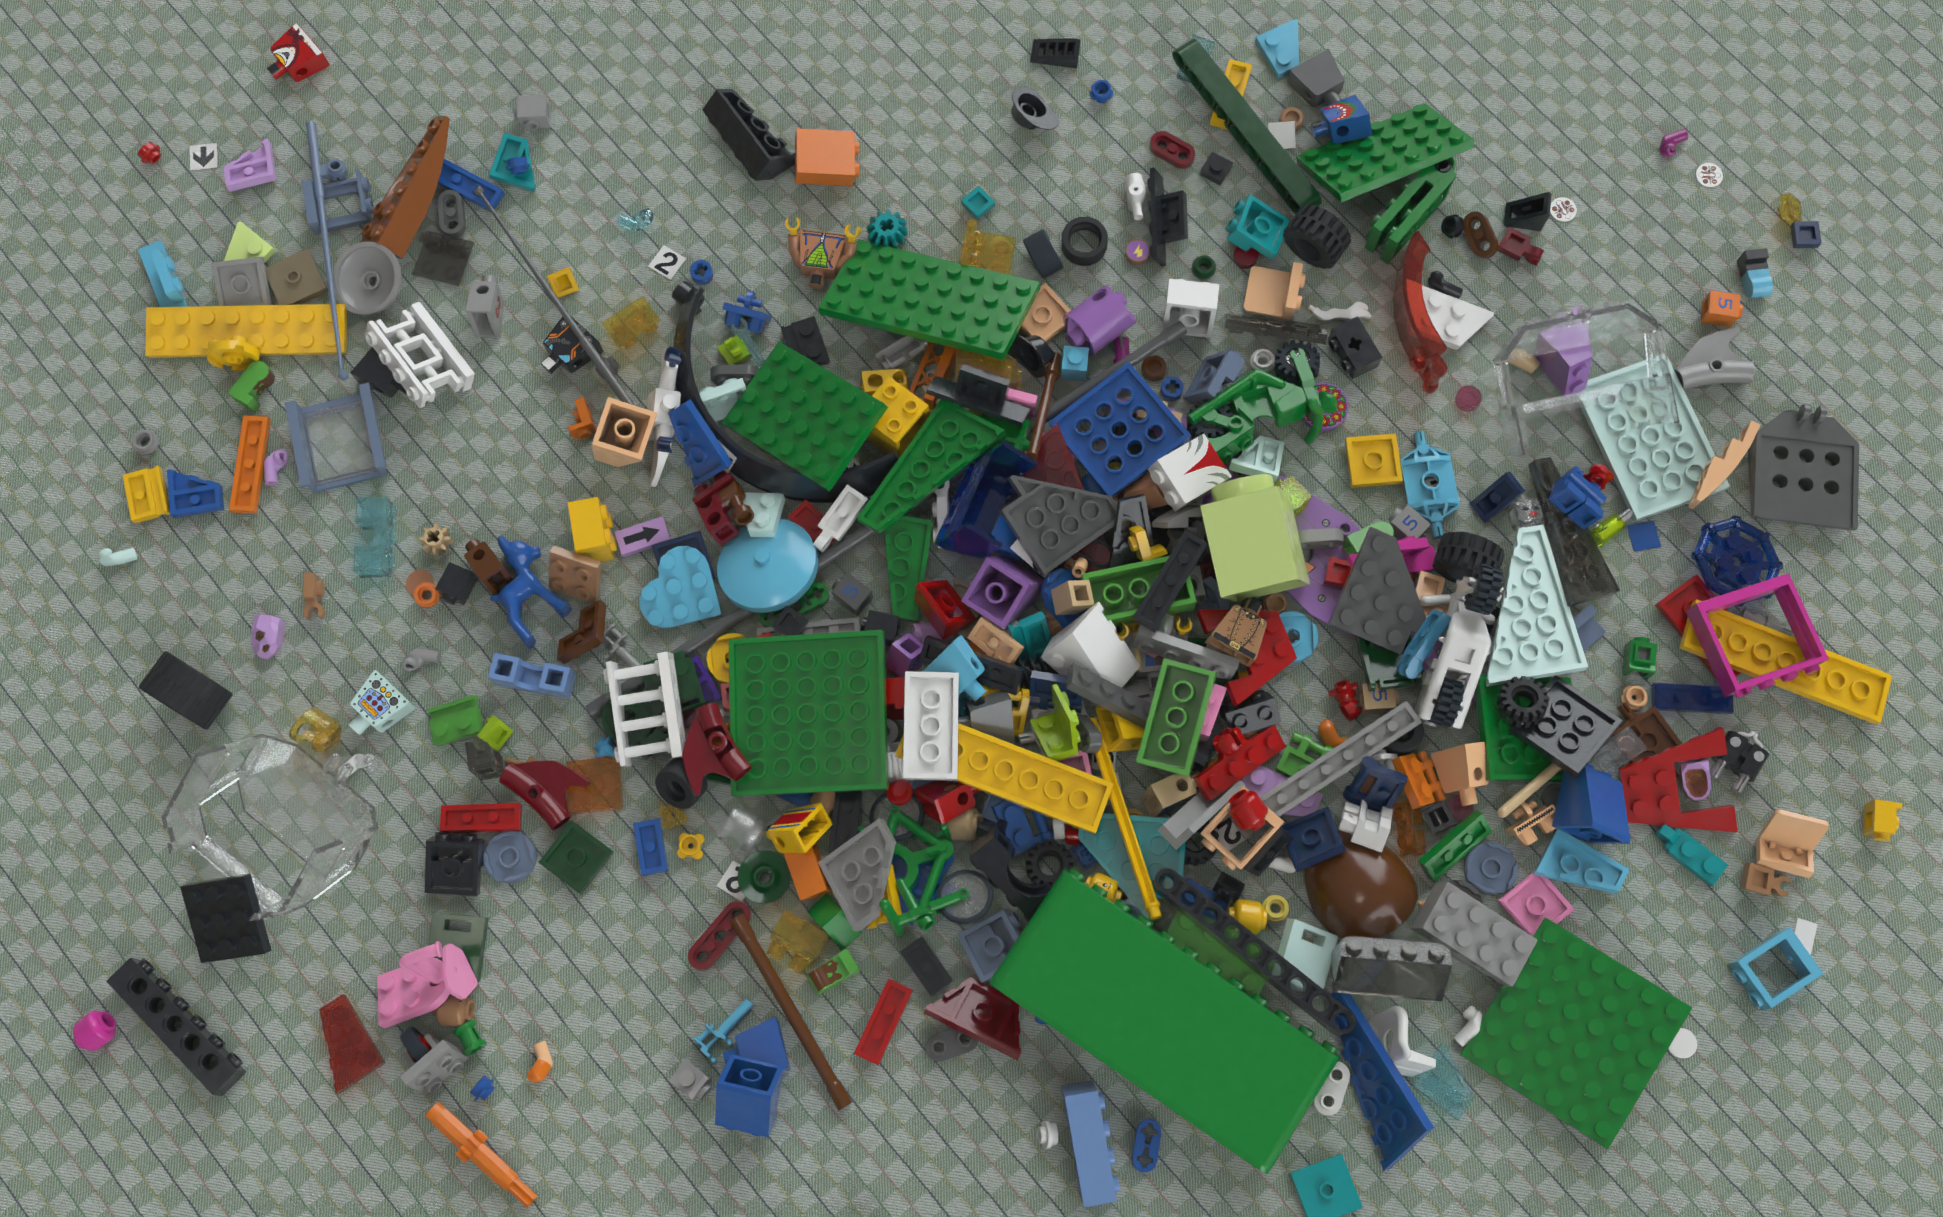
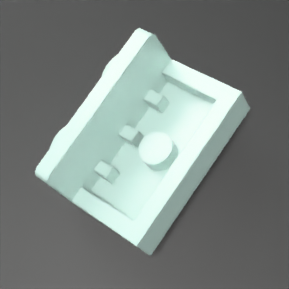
M732 378L726 380L723 385L714 388H703L699 394L709 414L718 423L725 419L741 394L746 390L743 378Z

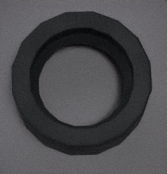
M1078 217L1072 219L1065 226L1062 232L1061 246L1064 256L1071 263L1079 266H1090L1104 257L1107 250L1108 233L1101 222L1092 217ZM1080 230H1088L1097 235L1099 244L1091 252H1079L1070 244L1072 234Z

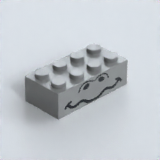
M1450 882L1435 883L1410 928L1496 985H1505L1506 987H1513L1538 941Z

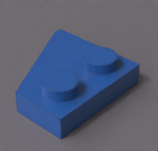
M167 470L170 515L173 518L224 510L223 488L219 483L201 480L199 477L180 474L175 470Z

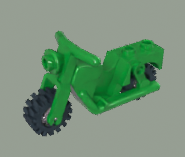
M1295 339L1291 340L1290 345L1285 342L1283 343V348L1279 346L1277 353H1275V376L1262 370H1254L1211 400H1203V405L1199 401L1195 403V408L1192 406L1190 413L1187 414V431L1191 434L1192 438L1190 441L1205 434L1223 464H1225L1237 453L1251 446L1254 435L1253 421L1256 418L1270 417L1274 419L1277 427H1284L1303 419L1307 412L1313 424L1306 434L1304 442L1308 445L1312 444L1322 430L1324 413L1333 414L1337 411L1335 396L1325 391L1317 394L1315 389V377H1318L1320 368V353H1317V348L1315 346L1311 348L1312 343L1310 342L1304 345V340L1300 339L1299 343H1295Z

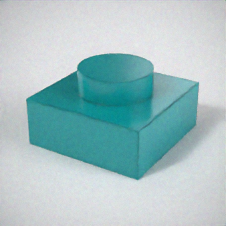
M977 186L961 200V205L978 221L995 207V201L980 186Z

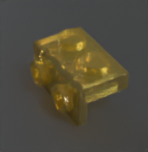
M641 296L601 323L619 348L624 345L627 349L638 341L636 336L642 332L648 335L659 328L656 323L661 321L659 316H656L645 297Z

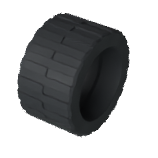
M167 651L162 653L139 685V689L205 730L209 729L233 696L230 691Z

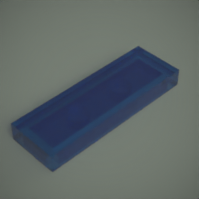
M1653 683L1651 685L1652 707L1655 706L1657 710L1714 714L1734 713L1733 695L1724 697L1720 686Z

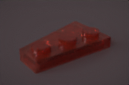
M345 994L340 995L319 1009L324 1037L330 1054V1068L333 1070L335 1080V1094H340L386 1063Z

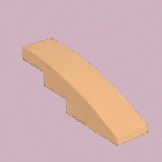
M1751 420L1742 429L1738 440L1732 438L1724 446L1720 458L1713 456L1706 463L1688 508L1694 509L1732 473L1750 448L1761 424Z

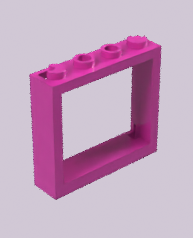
M1789 573L1696 603L1686 610L1724 697L1735 694L1736 698H1740L1752 693L1751 688L1758 686L1759 690H1763L1775 685V680L1782 679V682H1787L1797 678V673L1804 671L1806 675L1820 670V664L1829 660ZM1775 593L1805 657V661L1738 683L1707 615Z

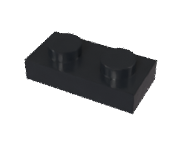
M922 936L900 951L931 997L953 981Z

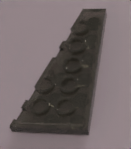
M1551 457L1536 459L1528 464L1567 606L1570 607L1612 596L1619 592L1620 589L1589 529H1582L1567 516V513L1565 514L1549 500L1555 481L1561 478Z

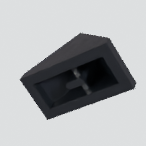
M1546 192L1507 202L1504 225L1512 228L1541 231L1550 216L1552 194Z

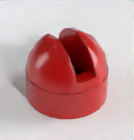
M1356 699L1339 704L1342 714L1349 722L1361 714L1362 707L1355 706L1359 703Z

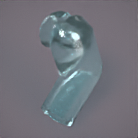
M645 208L633 217L620 214L618 225L640 231L653 221L654 213L651 209Z

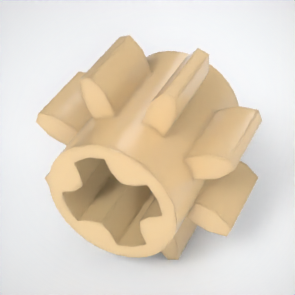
M437 523L432 528H424V536L419 538L423 544H426L422 549L426 553L432 550L435 557H438L439 553L444 551L448 553L447 548L449 544L454 542L451 537H448L450 531L446 527L441 530ZM438 538L439 541L435 543L433 540Z

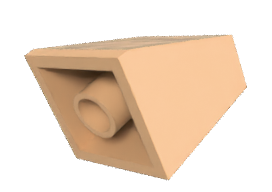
M608 397L592 442L594 460L616 467L642 461L657 413Z

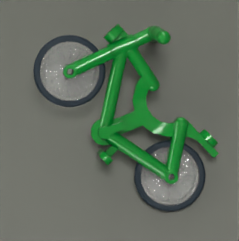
M886 793L879 796L870 810V824L879 818L884 819L896 842L915 836L928 846L926 849L912 852L903 845L897 843L895 845L893 855L900 856L907 864V875L905 878H898L896 886L909 912L897 915L889 900L882 899L879 903L881 910L893 929L894 935L902 937L904 935L903 925L910 922H916L922 931H927L935 924L932 916L941 913L949 921L957 924H970L984 917L993 902V889L988 879L974 870H959L948 875L938 888L937 899L932 900L944 863L954 854V847L950 842L952 840L951 834L946 824L938 823L940 830L934 835L922 827L924 807L914 793L911 800L905 805L891 803ZM860 825L857 827V830L861 832L864 828ZM934 861L918 905L911 891L916 886L919 875L918 865Z

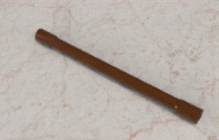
M744 913L730 921L740 941L747 948L826 1085V1090L838 1111L852 1103L851 1098L830 1067L759 944L755 932Z

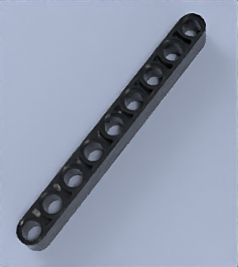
M1164 868L1157 872L1153 880V888L1158 895L1329 1032L1342 1036L1354 1029L1356 1019L1349 1009L1176 871ZM1162 876L1170 877L1173 881V887L1169 889L1161 887L1159 878ZM1183 893L1191 894L1195 900L1194 904L1191 906L1184 905L1180 899ZM1205 910L1214 912L1216 921L1214 923L1205 922L1202 912ZM1231 927L1235 929L1238 934L1237 940H1228L1224 935L1225 928ZM1247 945H1255L1259 949L1258 958H1251L1247 955ZM1270 962H1276L1281 967V974L1279 976H1273L1269 973L1268 964ZM1291 980H1298L1302 983L1303 991L1301 994H1296L1291 990ZM1314 997H1319L1324 1001V1011L1319 1012L1313 1008L1312 1001ZM1336 1015H1342L1346 1018L1347 1027L1345 1030L1339 1029L1335 1025Z

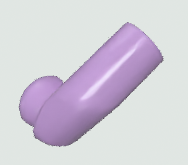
M278 449L264 461L265 485L273 486L278 484L277 472L288 460L286 451Z

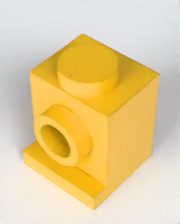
M1878 799L1866 803L1864 808L1863 835L1873 836L1875 841L1889 842L1890 837L1896 834L1898 830L1899 817L1896 814L1898 810L1902 809V803Z

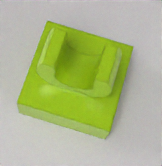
M738 334L727 339L717 347L718 352L727 365H740L752 357Z
M493 715L491 718L488 717L486 719V725L477 736L498 752L514 731Z

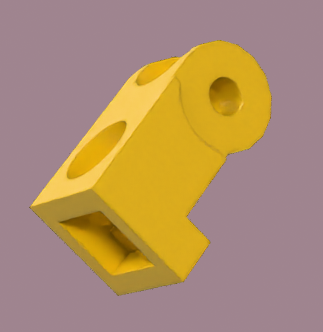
M903 369L861 371V390L872 396L888 376L909 390L906 371Z

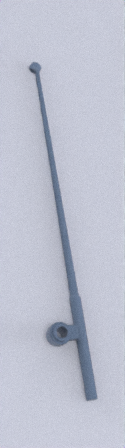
M309 121L306 123L340 370L337 375L341 380H346L349 374L343 370L324 204L323 179H331L337 182V177H339V180L342 181L347 176V169L345 164L338 159H332L328 164L321 165L316 123Z

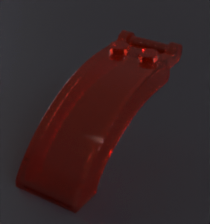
M1418 230L1412 235L1397 271L1393 294V309L1398 335L1409 357V364L1422 378L1424 392L1432 394L1436 392L1439 386V379L1447 372L1448 367L1441 357L1447 350V347L1428 315L1423 298L1422 269L1425 256L1430 252V248Z

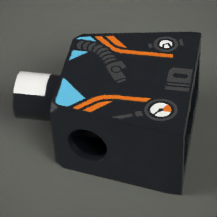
M562 316L543 341V345L550 355L541 365L550 374L560 365L569 373H574L591 361L580 345L578 338ZM572 317L582 333L588 337L597 352L601 354L603 349L600 342Z

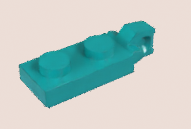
M1664 824L1654 834L1666 843L1663 846L1667 851L1666 854L1710 887L1716 883L1728 866L1718 856L1679 828L1674 831Z

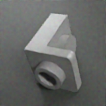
M685 1059L669 1079V1082L683 1092L687 1098L695 1102L698 1098L702 1100L711 1089V1086L708 1084L712 1079Z

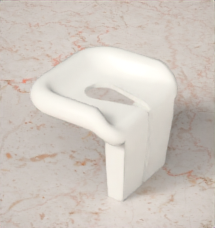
M1393 1006L1370 1018L1368 1023L1386 1051V1035L1390 1030L1393 1031L1391 1051L1388 1055L1401 1075L1413 1077L1436 1067V1059L1410 1050L1408 1045V1015L1404 1008Z

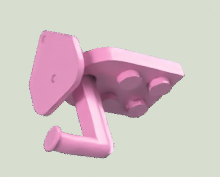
M437 941L435 944L403 955L399 959L400 968L377 976L378 1025L388 1028L431 1012L440 1007L446 1001L449 994L460 1000L465 999L477 986V979L464 952L451 943L444 945L442 949L441 943ZM436 956H438L439 958L442 957V960H443V961H441V960H439V959H437V958H434V957H436Z

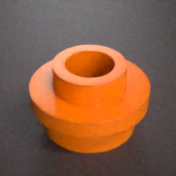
M430 582L419 584L414 590L415 602L424 608L436 605L440 599V594L435 589L436 585ZM425 591H431L432 593L431 598L428 600L423 598Z

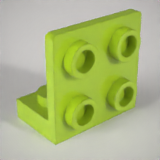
M1053 684L1051 686L1054 712L1031 719L1030 726L1045 757L1059 761L1078 754L1077 743L1081 742V738L1076 728L1079 725L1076 711L1070 710V703L1066 692H1061L1058 685Z

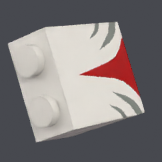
M1205 434L1163 456L1148 468L1153 482L1159 486L1166 502L1172 506L1175 512L1211 494V489L1214 486L1224 483L1232 477Z

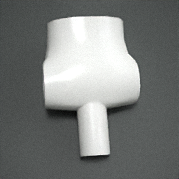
M1131 173L1125 178L1127 207L1129 211L1133 212L1134 220H1141L1143 218L1142 205L1145 199L1146 188L1142 175L1140 173Z

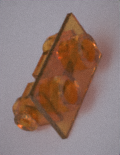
M1409 800L1394 804V819L1398 833L1397 843L1401 857L1413 853L1414 855L1425 854L1424 849H1426L1424 830H1415V826L1423 825L1420 813L1421 808L1412 810Z

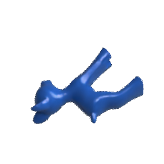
M499 536L498 545L504 553L506 562L516 571V578L507 584L499 594L491 596L490 600L500 602L508 614L507 622L526 647L530 649L535 645L536 639L521 620L522 602L535 594L547 602L562 617H566L572 611V608L569 607L570 604L545 588L540 583L538 577L529 569L530 564L541 557L538 546L532 547L523 541L509 542L503 536Z

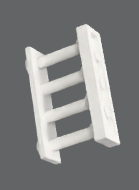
M657 653L658 660H655L653 664L618 669V663L606 662L607 669H604L603 674L605 683L609 684L617 747H615L614 753L616 761L620 762L622 767L632 766L631 757L667 751L669 754H672V758H683L682 753L686 738L673 653ZM657 674L661 678L662 686H659L658 689L622 695L621 679ZM659 699L661 702L664 701L665 712L662 715L629 721L625 720L624 705ZM663 725L665 728L668 727L669 738H666V741L629 747L627 731Z

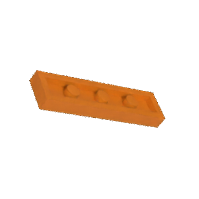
M243 415L229 511L232 513L257 514L264 461L271 419L268 416Z

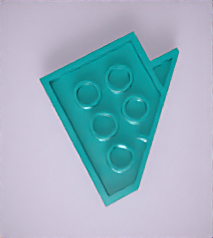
M1103 813L1096 834L1079 829L1078 838L1108 874L1118 882L1119 887L1142 914L1150 920L1148 911L1144 909L1145 904L1115 814ZM1129 815L1152 885L1157 872L1164 868H1170L1183 877L1186 842L1176 850L1158 831L1170 818ZM1162 876L1159 878L1161 887L1165 889L1173 887V881L1170 877ZM1155 891V894H1156L1157 899H1163V898H1162L1160 895H1158V894L1156 893V891Z

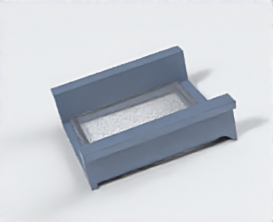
M369 382L359 385L360 394L303 408L295 400L285 403L297 471L302 488L308 487L313 493L388 475Z

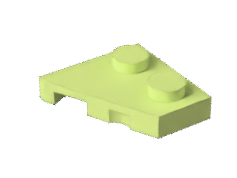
M239 221L224 261L263 257L265 263L276 251L244 223Z

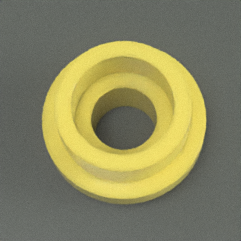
M1271 895L1262 904L1263 909L1267 910V919L1269 921L1279 922L1288 915L1289 905L1282 896ZM1272 904L1278 905L1280 908L1279 913H1273L1270 906Z

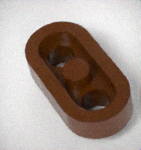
M1477 211L1470 212L1463 219V231L1470 247L1478 257L1483 259L1491 258L1496 254L1499 247L1491 224L1484 214ZM1480 222V227L1475 229V224ZM1489 243L1490 247L1484 251V245Z

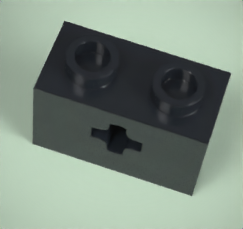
M1358 316L1331 329L1328 345L1334 353H1337L1343 371L1349 373L1352 379L1379 366L1382 356Z

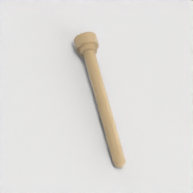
M1552 762L1502 805L1497 811L1498 816L1501 818L1507 817L1562 768Z

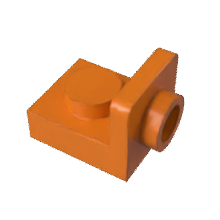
M581 397L574 400L577 409H574L573 413L577 424L567 427L572 438L580 440L589 438L597 430L590 407L585 398Z

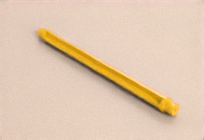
M1096 717L1090 719L1100 731L1102 737L1101 748L1095 753L1103 779L1114 783L1109 798L1145 904L1144 909L1148 911L1150 920H1155L1162 917L1159 909L1160 902L1157 900L1101 732V726L1098 725Z

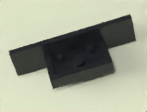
M1153 167L1150 168V178L1147 180L1151 199L1148 201V209L1151 214L1149 232L1152 236V245H1150L1149 250L1152 259L1163 267L1166 266V243L1188 239L1187 194L1183 190L1164 194L1163 177Z
M965 364L960 368L957 383L935 376L926 391L927 394L938 399L947 400L961 407L969 408L1021 427L1030 411V408L1006 400L1011 380Z

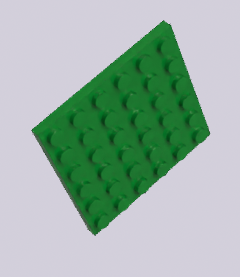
M883 630L729 639L730 735L752 766L751 770L740 780L733 782L731 779V796L889 789L885 635Z
M1545 917L1533 935L1538 941L1513 987H1506L1505 985L1501 987L1481 1020L1480 1031L1466 1044L1460 1056L1600 1146L1609 1149L1693 1007Z

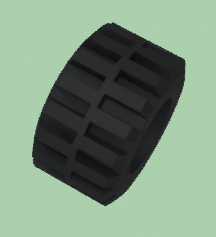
M1307 204L1302 206L1283 231L1284 241L1292 252L1306 263L1321 269L1332 268L1351 243V235L1342 221L1331 212L1316 205Z
M1448 532L1441 536L1432 567L1442 577L1456 583V580H1462L1463 576L1472 577V572L1479 563L1500 569L1505 553L1499 545L1480 535L1468 532Z

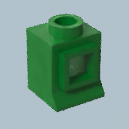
M1635 637L1634 640H1630L1624 646L1622 675L1627 676L1632 671L1643 672L1644 679H1649L1656 673L1657 644L1650 643V639L1645 637Z

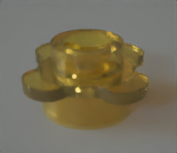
M661 805L658 809V813L663 817V827L667 830H671L679 825H685L688 821V816L685 815L683 809L671 805ZM674 812L676 814L675 817H671V813Z

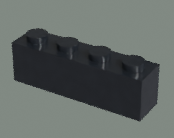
M733 89L715 90L702 111L708 117L709 122L720 133L723 141L732 149L735 157L741 161L751 178L755 181L771 180L795 165V153L791 154L785 148L787 143L781 137L776 139L768 131L770 126L764 120L762 121L752 115L754 110Z

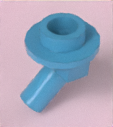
M602 736L593 748L597 751L595 757H615V747L613 746L612 738L610 736L607 738Z

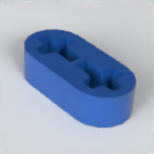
M1152 1119L1141 1121L1136 1129L1132 1164L1140 1172L1152 1171L1156 1167L1162 1133L1160 1125ZM1148 1124H1152V1129L1156 1130V1136H1151L1149 1144H1145L1146 1136L1144 1133H1141V1129L1146 1128ZM1144 1147L1149 1148L1148 1157L1152 1158V1163L1147 1164L1146 1168H1142L1141 1162L1137 1161V1156L1143 1155Z

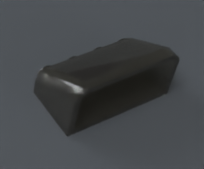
M1355 936L1345 937L1332 950L1331 954L1332 990L1334 993L1443 1001L1452 969L1451 953L1447 947L1439 943Z

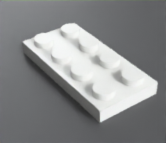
M905 671L903 779L957 781L959 673Z

